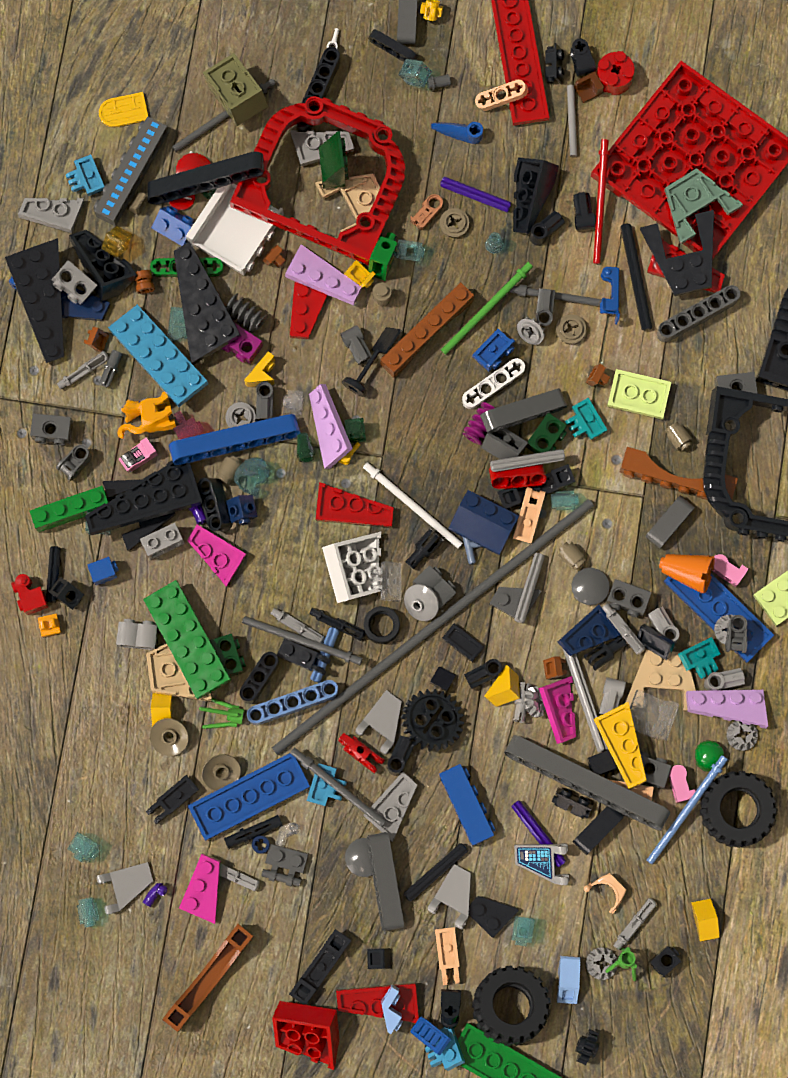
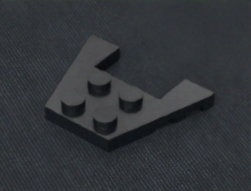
M142 479L103 481V485L108 498L111 499L120 493L123 494ZM175 512L139 522L140 528L122 534L127 551H131L140 543L141 538L158 530L176 515Z

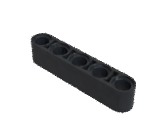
M328 47L323 52L301 103H305L308 98L313 96L321 99L326 97L340 65V53L337 48ZM330 56L336 57V59L332 61L328 60L327 58ZM323 72L329 73V75L326 77H323L320 74ZM316 88L322 89L319 93H315L313 90ZM315 106L313 109L310 110L317 111L319 108ZM297 123L295 125L298 132L311 131L313 125L308 124L300 125Z

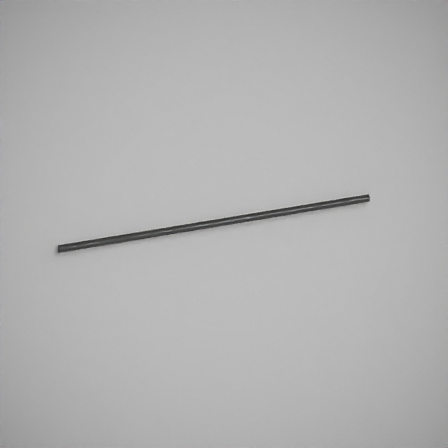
M587 499L271 747L277 755L593 508V503Z

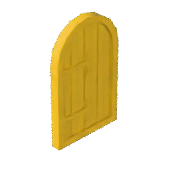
M143 92L108 99L99 108L101 122L108 127H120L145 121L148 116Z

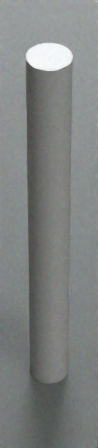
M567 85L570 157H577L574 85Z

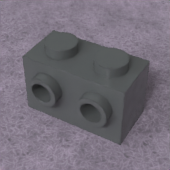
M503 429L487 433L481 448L498 459L523 456L528 442L509 430Z

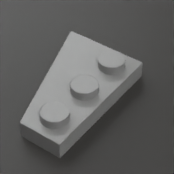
M290 130L300 165L305 166L320 161L319 147L338 131L297 132V130ZM340 131L341 138H345L346 153L353 152L354 147L349 132Z

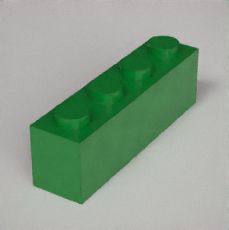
M99 486L29 510L35 529L40 533L83 518L104 503H109L103 486Z

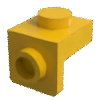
M355 260L343 274L362 288H368L373 283L372 277L376 273L374 271L369 272Z

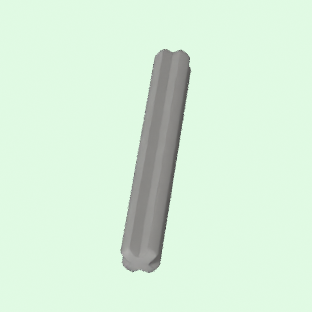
M560 449L493 460L490 462V468L492 472L562 461L565 459L564 450Z
M534 554L514 619L518 623L525 622L544 561L543 554Z

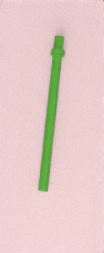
M527 262L521 269H518L516 274L441 351L447 355L521 279L527 277L526 274L533 266Z

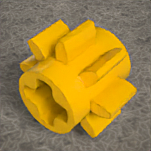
M426 0V3L422 2L420 13L424 14V19L436 21L437 17H441L443 6H439V0Z

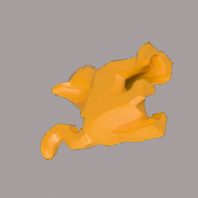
M162 392L158 398H146L141 401L127 400L121 409L126 415L125 422L128 423L141 415L142 424L139 427H135L132 424H123L119 427L117 435L123 439L125 431L142 434L145 432L152 433L176 429L175 420H169L168 417L172 414L168 395Z

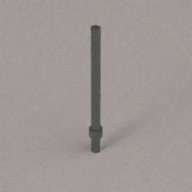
M519 284V286H514L509 292L517 293L518 296L525 297V295L538 297L539 289L527 288V285ZM555 292L554 298L555 300L599 307L602 299Z
M295 747L292 749L290 754L298 759L304 768H309L379 826L382 827L385 824V819L316 765L310 756L306 757Z

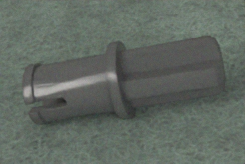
M111 351L99 382L101 386L110 387L115 373H118L117 368L123 357L121 352Z

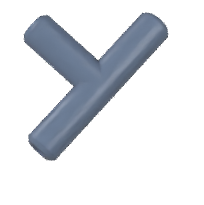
M462 537L468 563L470 565L475 564L473 548L482 546Z

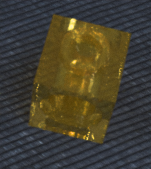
M115 226L106 234L101 249L115 257H119L128 249L133 234L119 226Z

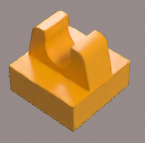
M57 613L38 618L42 637L61 633Z

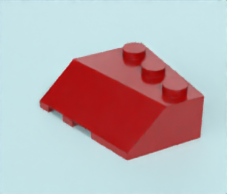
M279 1001L272 1017L275 1046L297 1056L303 1054L311 1057L310 1061L318 1063V1061L328 1064L327 1068L334 1070L340 1039L337 1010Z

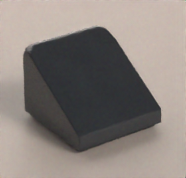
M438 667L430 684L447 692L456 675Z
M391 948L367 949L368 969H391Z

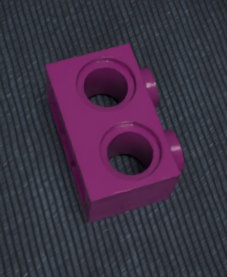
M235 323L241 337L222 349L228 353L231 351L236 354L235 357L243 363L246 361L251 364L262 349L263 343L260 339ZM245 346L252 347L250 352L242 351Z

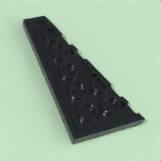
M58 238L5 257L46 364L64 357L61 291L53 285L54 282L51 280L60 270Z
M189 241L174 250L190 360L191 364L194 365L240 338L241 334L192 243Z
M173 461L168 462L165 467L159 471H154L132 485L129 490L123 494H118L109 503H104L85 515L90 535L92 536L202 505L190 462L181 465H175Z

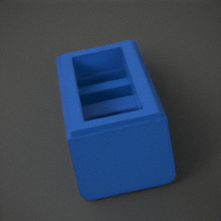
M422 1016L410 1031L411 1034L439 1056L451 1040L444 1032Z

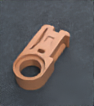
M437 194L430 195L422 203V208L415 216L410 217L411 223L418 229L424 230L443 207L442 198ZM436 199L440 205L437 208H432L429 202Z

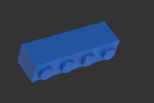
M461 764L440 773L439 777L471 845L475 846L494 836L493 832L496 830L492 821H487L484 815L487 813L482 802L479 803L476 798L479 794L475 785H470L468 781L470 775L467 768H462Z

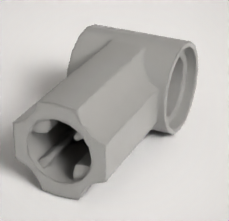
M663 606L649 613L648 617L657 632L664 636L666 632H672L675 636L672 641L676 643L679 638V630L673 625Z
M741 668L711 673L704 680V687L707 691H714L744 685L743 671ZM710 678H715L718 681V687L711 685Z
M606 677L602 693L604 695L599 710L600 715L618 707L620 698L623 696L625 681Z

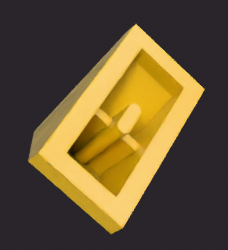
M506 665L484 697L496 707L519 699V675Z
M152 694V727L161 719L172 718L173 696Z
M711 898L691 902L699 941L719 938L718 917Z

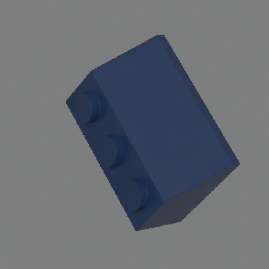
M467 490L448 530L500 555L517 523L519 515Z

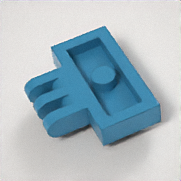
M90 154L75 160L74 163L77 169L66 174V178L70 179L68 182L72 186V192L85 188L88 196L103 191L104 184L92 155Z
M320 763L317 764L332 778L335 777L337 768ZM314 774L307 797L308 802L326 807L328 797L339 801L342 800V797L335 795L337 791ZM334 778L342 786H346V781Z
M444 1027L440 1030L450 1037L451 1040L439 1056L432 1052L433 1050L428 1046L425 1047L426 1053H430L427 1056L429 1060H432L430 1062L431 1067H436L443 1063L445 1070L449 1071L465 1063L454 1028L447 1029Z

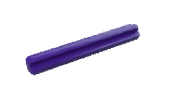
M443 177L440 186L505 212H508L510 209V201L448 177Z
M516 801L512 805V809L538 843L553 844L521 801ZM554 853L555 865L557 867L562 866L566 860L561 854Z

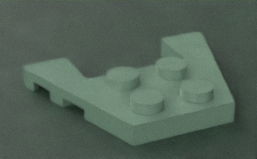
M697 168L665 188V194L680 244L685 243L696 235L686 219L717 200L727 215L732 214L743 206L739 200H735L730 196V193L718 187L713 180Z

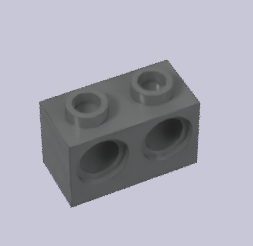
M615 579L606 604L608 603L616 611H620V609L625 610L632 617H642L652 592ZM614 593H622L624 599L622 601L616 600ZM639 599L642 602V606L639 608L634 607L632 600Z

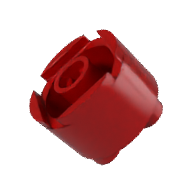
M622 51L611 52L603 56L598 63L596 72L604 86L603 92H608L612 95L626 92L632 83L635 67L630 57Z

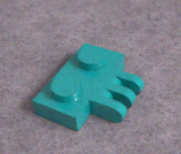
M589 398L572 406L575 416L566 420L565 423L567 425L575 423L569 427L571 432L577 428L579 430L573 434L574 438L586 433L589 439L592 440L607 432L606 426Z
M712 637L678 653L686 671L695 668L701 679L705 678L706 675L709 676L712 672L718 671L713 658L720 655V652Z

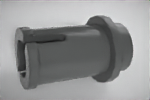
M449 74L427 78L428 89L435 90V88L451 85Z

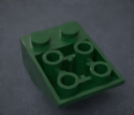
M338 131L319 147L323 189L346 187L345 180H349L345 138H341L340 131Z

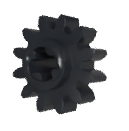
M589 1029L585 1036L581 1035L575 1052L578 1053L576 1062L586 1065L590 1058L594 1059L600 1045L597 1042L598 1032Z

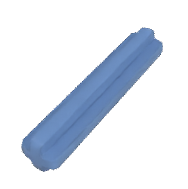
M330 627L323 644L334 647L339 630ZM320 651V655L327 658L330 657V654ZM318 659L315 666L321 667L324 670L327 665ZM313 671L310 678L312 681L320 683L323 675Z

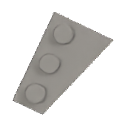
M24 198L18 216L22 219L72 233L83 207L84 198H77V200H67V198H60V200Z
M402 772L370 807L386 820L382 827L366 814L363 815L382 833L387 832L391 842L394 840L417 784Z

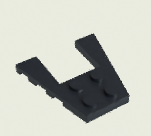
M714 210L695 214L703 250L668 259L665 256L658 223L640 227V232L674 296L712 288Z

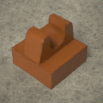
M278 245L274 246L262 261L266 265L273 262L277 267H280L286 261L280 255L283 249Z
M92 327V330H88L87 333L90 335L88 340H84V343L94 350L102 352L109 335L100 328Z
M601 364L594 366L586 383L590 386L598 383L603 386L607 384L610 376L604 373L606 367Z
M560 656L543 660L546 679H554L567 674V670H562V664L566 663V661L561 659Z

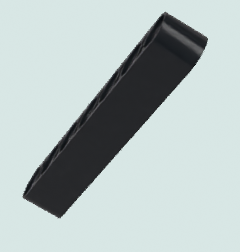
M250 152L149 181L147 184V201L150 204L159 205L259 177L264 174V156L261 152Z

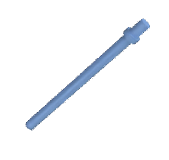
M721 755L716 764H712L711 771L647 858L650 864L653 865L718 773L723 771L722 768L728 761L726 757Z

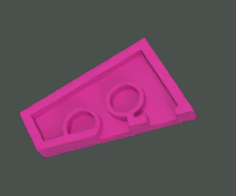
M198 524L187 540L226 587L247 555Z
M572 676L539 688L557 744L576 737L575 714L572 712L571 702L574 701L570 683H573Z
M204 853L201 854L179 907L181 910L214 924L217 919L220 860Z

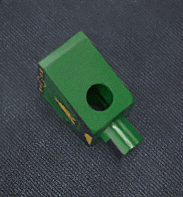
M388 232L386 237H379L369 260L368 271H374L376 274L373 277L386 281L396 256L397 236L394 233Z

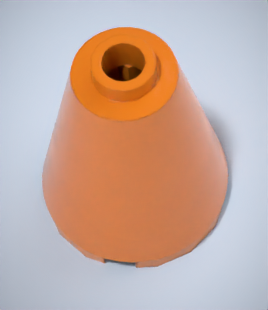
M666 554L665 557L661 558L659 568L662 569V573L700 593H706L712 576L710 575L711 570H714L715 557L711 555Z

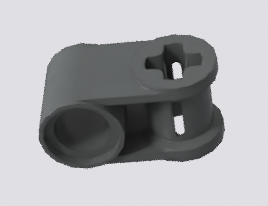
M77 445L57 464L56 469L61 470L68 477L67 479L72 481L91 461L92 454L86 446ZM86 451V456L78 459V453Z
M742 615L733 616L727 623L726 652L733 650L746 653L747 620ZM733 620L741 621L742 628L735 629L732 624Z

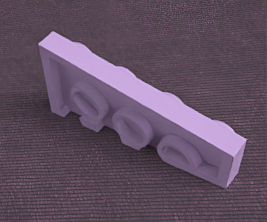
M302 244L285 273V277L351 305L355 304L362 289L360 285Z
M320 384L309 394L324 469H330L353 448L326 384Z
M763 690L686 692L687 709L690 713L709 717L717 716L723 718V720L740 721L746 725H759L760 728L765 729L768 727Z

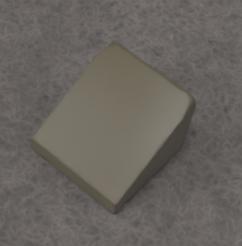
M137 193L127 209L139 215L148 202L146 194Z

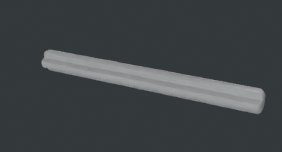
M563 649L598 752H603L608 747L593 720L598 716L577 654L569 656Z

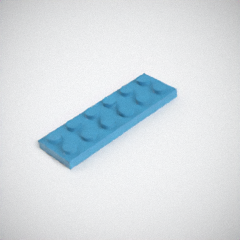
M138 304L108 327L109 331L178 407L182 406L208 385V381Z

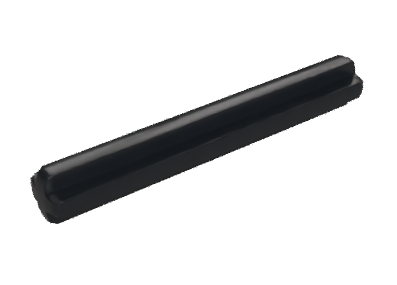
M459 843L404 892V896L409 901L414 900L468 852L467 848L462 843Z

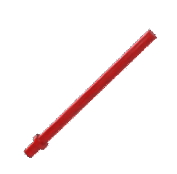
M601 139V150L598 152V155H600L593 264L601 263L608 155H610V151H608L609 140Z

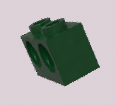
M547 413L528 440L526 448L533 453L556 450L555 444L557 441L562 442L567 434L565 431L567 425L550 413ZM550 426L557 427L558 432L550 433L548 428ZM540 441H544L547 443L548 447L545 449H541L538 447L537 443Z
M231 633L210 640L225 668L226 664L231 660L237 663L233 670L226 668L230 677L244 673L243 667H246L243 656L239 657L237 649H240V644L237 637L233 638ZM225 642L231 644V648L228 651L221 650V645Z

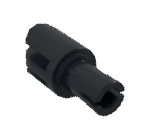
M431 528L415 544L416 550L405 561L412 569H415L424 557H430L444 541L442 538L437 540L439 535L437 533L432 534L433 530Z
M619 636L609 644H600L586 653L584 658L588 660L590 666H593L594 671L613 660L614 654L627 647V643L622 636Z

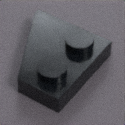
M477 896L469 905V916L492 938L519 911L517 908Z

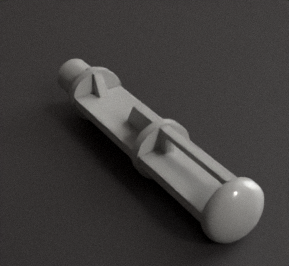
M102 351L88 362H85L77 371L69 376H64L56 384L60 390L66 386H71V384L108 361V354Z
M608 603L604 605L602 609L605 611L606 617L634 650L635 654H641L645 650V646H643L616 610L612 609Z
M276 608L272 610L271 615L299 635L319 643L324 642V636L307 625H304L284 611H279Z
M220 863V876L254 892L259 888V880Z
M647 899L646 903L633 916L634 918L622 933L617 936L618 940L613 945L617 950H620L624 944L628 943L629 939L641 924L644 923L653 909L657 907V903L653 899Z

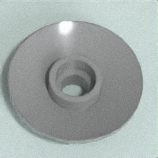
M415 584L407 589L404 596V604L412 617L420 621H428L437 615L439 600L430 587L423 584Z

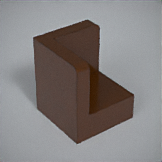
M596 72L577 80L574 86L582 103L601 95L604 88Z

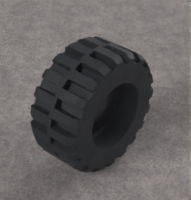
M732 771L716 778L707 788L700 801V816L703 819V826H706L708 830L707 833L716 838L717 842L724 843L729 847L740 848L761 841L771 832V828L776 822L775 816L778 814V808H776L777 800L772 795V788L765 784L766 781L764 779H759L756 777V774L745 773V771ZM733 791H743L749 794L756 804L757 813L755 819L750 825L743 828H736L727 824L720 812L723 798Z
M511 965L495 969L481 981L474 993L472 1008H474L473 1017L478 1022L477 1027L485 1032L484 1036L494 1039L493 1042L497 1044L504 1043L505 1046L516 1044L517 1046L530 1041L542 1030L550 1015L549 1005L551 1000L547 996V987H543L541 984L543 981L540 977L536 978L533 975L534 972L531 970L527 972L524 970V967L518 966L513 968ZM506 987L518 989L528 999L530 1010L526 1019L521 1023H505L495 1014L493 1000L496 993Z

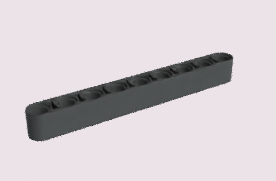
M513 735L504 752L510 759L655 830H662L670 814L667 808L520 736Z

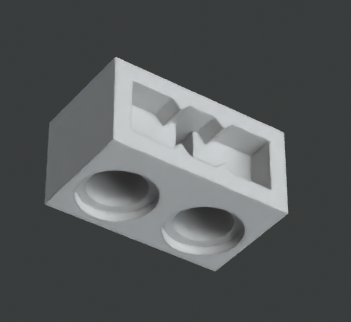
M69 260L51 279L54 282L53 285L59 291L64 290L68 294L67 297L75 304L77 302L81 304L97 286ZM61 274H68L70 282H64ZM76 286H82L85 293L83 295L78 294Z
M175 523L140 539L150 560L185 544Z

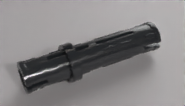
M276 815L249 828H241L239 832L225 837L224 840L228 849L244 842L245 844L249 843L248 840L283 825L279 816ZM268 824H271L270 826L255 832V830L264 827ZM252 832V834H249V835H247V836H245V837H243V838H240V839L236 840V838L241 837V836H243V835H245V834H247V833Z

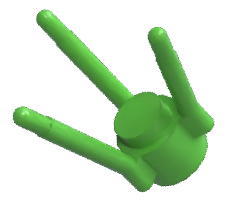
M212 698V702L230 709L225 711L199 707L200 711L227 715V720L230 721L203 725V729L237 727V724H242L244 709H240V706Z
M629 947L621 948L622 953L619 955L618 960L609 966L605 972L608 973L617 966L624 969L631 968L633 981H636L637 965L634 963L635 955L630 951Z

